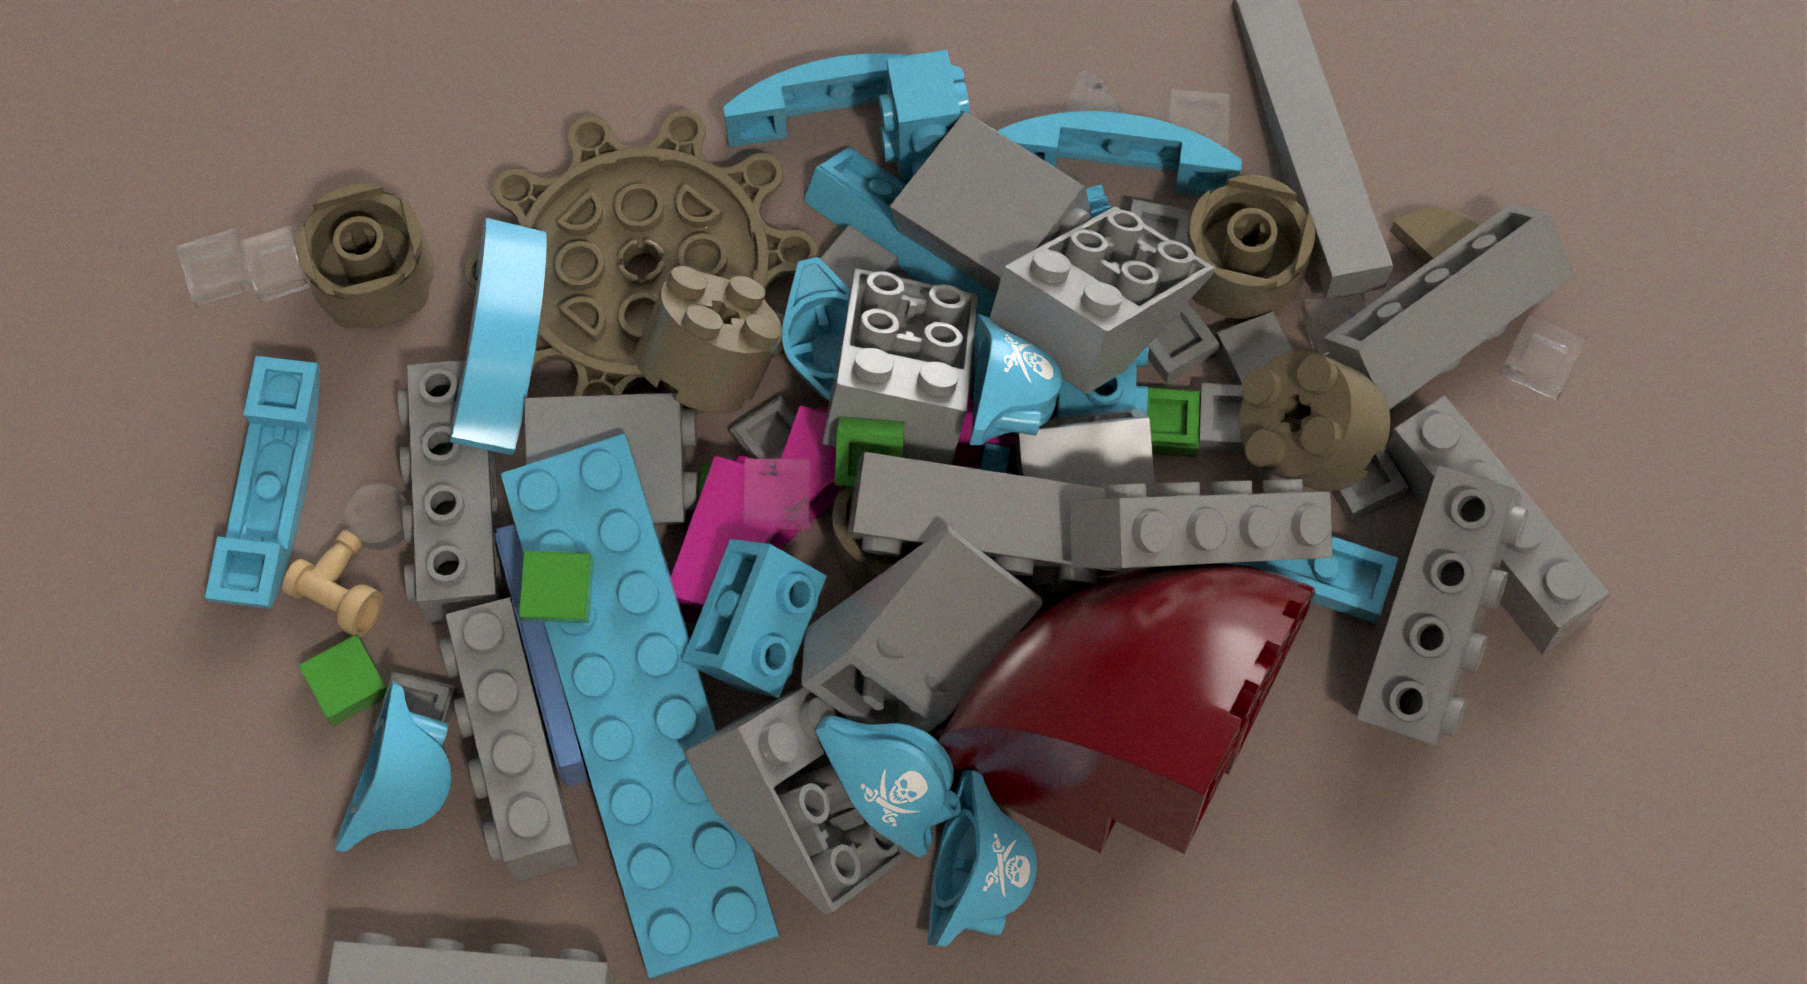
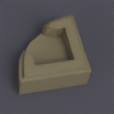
M1423 208L1408 212L1397 218L1393 222L1391 232L1427 264L1480 225L1471 218L1453 210Z

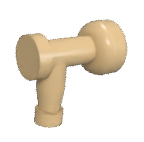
M342 530L334 540L335 544L320 558L316 565L304 559H299L290 566L283 579L282 591L295 599L305 596L336 612V620L340 629L352 636L357 634L360 638L373 627L378 619L383 606V594L364 584L354 586L348 590L335 583L344 571L351 556H355L363 546L357 536L349 531Z

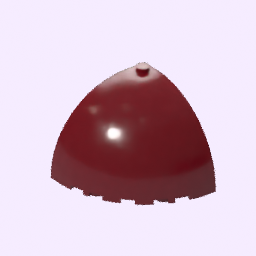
M1227 563L1152 566L1107 578L1073 593L1045 610L1024 627L982 671L954 714L951 713L944 722L935 727L932 737L944 747L951 759L954 782L959 783L962 771L974 770L979 772L983 776L993 801L1098 853H1101L1117 821L1185 854L1224 773L1229 775L1308 614L1314 598L1315 587L1283 574L1251 566Z

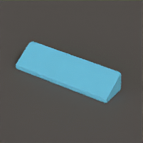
M851 147L844 149L815 168L805 195L807 205L843 230L848 225H851L898 257V268L917 281L932 285H950L961 291L978 294L976 320L978 314L990 318L996 294L899 232L890 205L906 184Z

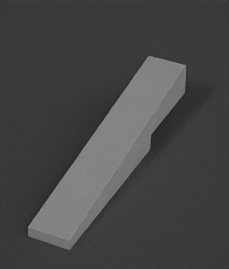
M1233 0L1285 183L1297 194L1296 200L1304 208L1307 215L1308 211L1310 212L1314 221L1315 241L1312 254L1325 299L1386 288L1393 264L1298 0Z

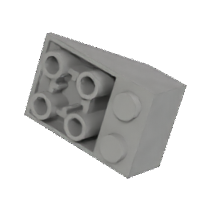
M1114 206L1004 266L990 319L1006 331L1039 346L1049 353L1057 362L1061 370L1062 379L1088 394L1124 372L1213 275L1215 267L1194 255V252L1185 244L1171 241L1145 225L1138 215Z
M855 268L822 444L836 447L839 416L904 421L903 458L952 465L967 412L978 294L961 291L950 285H932L899 278L889 272H871Z
M947 526L806 628L801 685L851 721L871 725L899 723L910 725L928 733L948 718L987 665L1021 631L1042 606V598L950 526Z
M799 686L781 694L780 698L774 697L764 701L691 746L684 753L715 813L824 915H828L906 859L908 854L905 849L873 829L849 799L815 732L822 717L829 715L837 716L835 709L804 686Z

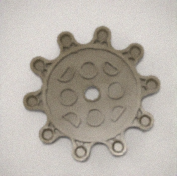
M678 110L669 114L662 122L659 134L655 140L647 146L639 148L627 147L619 143L614 137L607 121L590 115L577 119L569 127L567 137L573 160L570 167L562 175L545 179L537 177L529 171L514 168L506 170L497 176L492 190L496 203L512 213L518 219L519 226L544 231L547 235L544 289L532 370L552 360H564L574 365L578 372V383L574 396L623 395L634 384L648 381L637 366L635 350L662 286L668 280L673 268L687 266L700 273L716 275L728 280L733 276H745L757 281L766 290L767 286L774 280L786 276H794L798 261L817 257L818 247L815 239L810 234L801 230H776L766 225L761 218V205L777 191L784 179L783 166L779 159L771 154L755 153L731 167H719L711 164L702 153V145L706 135L705 123L697 113L690 110ZM479 251L469 257L464 267L466 282L474 290H476L478 277H475ZM641 254L651 255L659 261L656 269L645 275L644 280H639V276L633 275L625 269L630 259ZM775 312L782 326L784 316ZM782 337L772 358L779 357L785 352ZM660 379V383L665 385L670 393H677V389ZM696 409V415L706 412Z

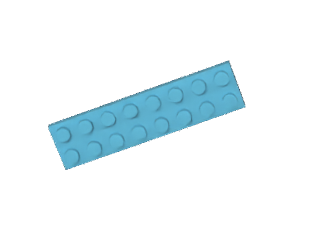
M624 433L500 473L523 552L590 553L594 557L589 623L544 622L648 977L650 979L659 978L781 938L754 848L715 813L684 753L685 750L713 734L718 729L700 671L682 662L690 638L626 434Z

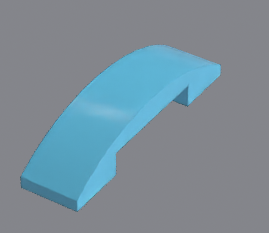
M872 53L837 56L790 68L753 85L723 106L729 147L788 138L786 117L878 103L879 95L887 94L886 59L909 55ZM951 65L954 84L965 82L963 69Z
M1104 111L1066 112L1031 118L998 130L999 133L1055 168L1058 157L1177 172L1174 193L1202 196L1208 190L1211 193L1215 189L1227 185L1228 179L1240 176L1242 160L1223 146L1189 129L1144 116Z
M485 218L475 277H478L464 372L457 390L450 435L451 443L513 455L515 452L525 408L524 398L527 397L542 306L547 235L544 231Z
M255 356L243 416L249 422L226 537L218 536L205 593V599L208 602L271 609L274 604L295 542L309 478L319 400L320 366L318 363Z

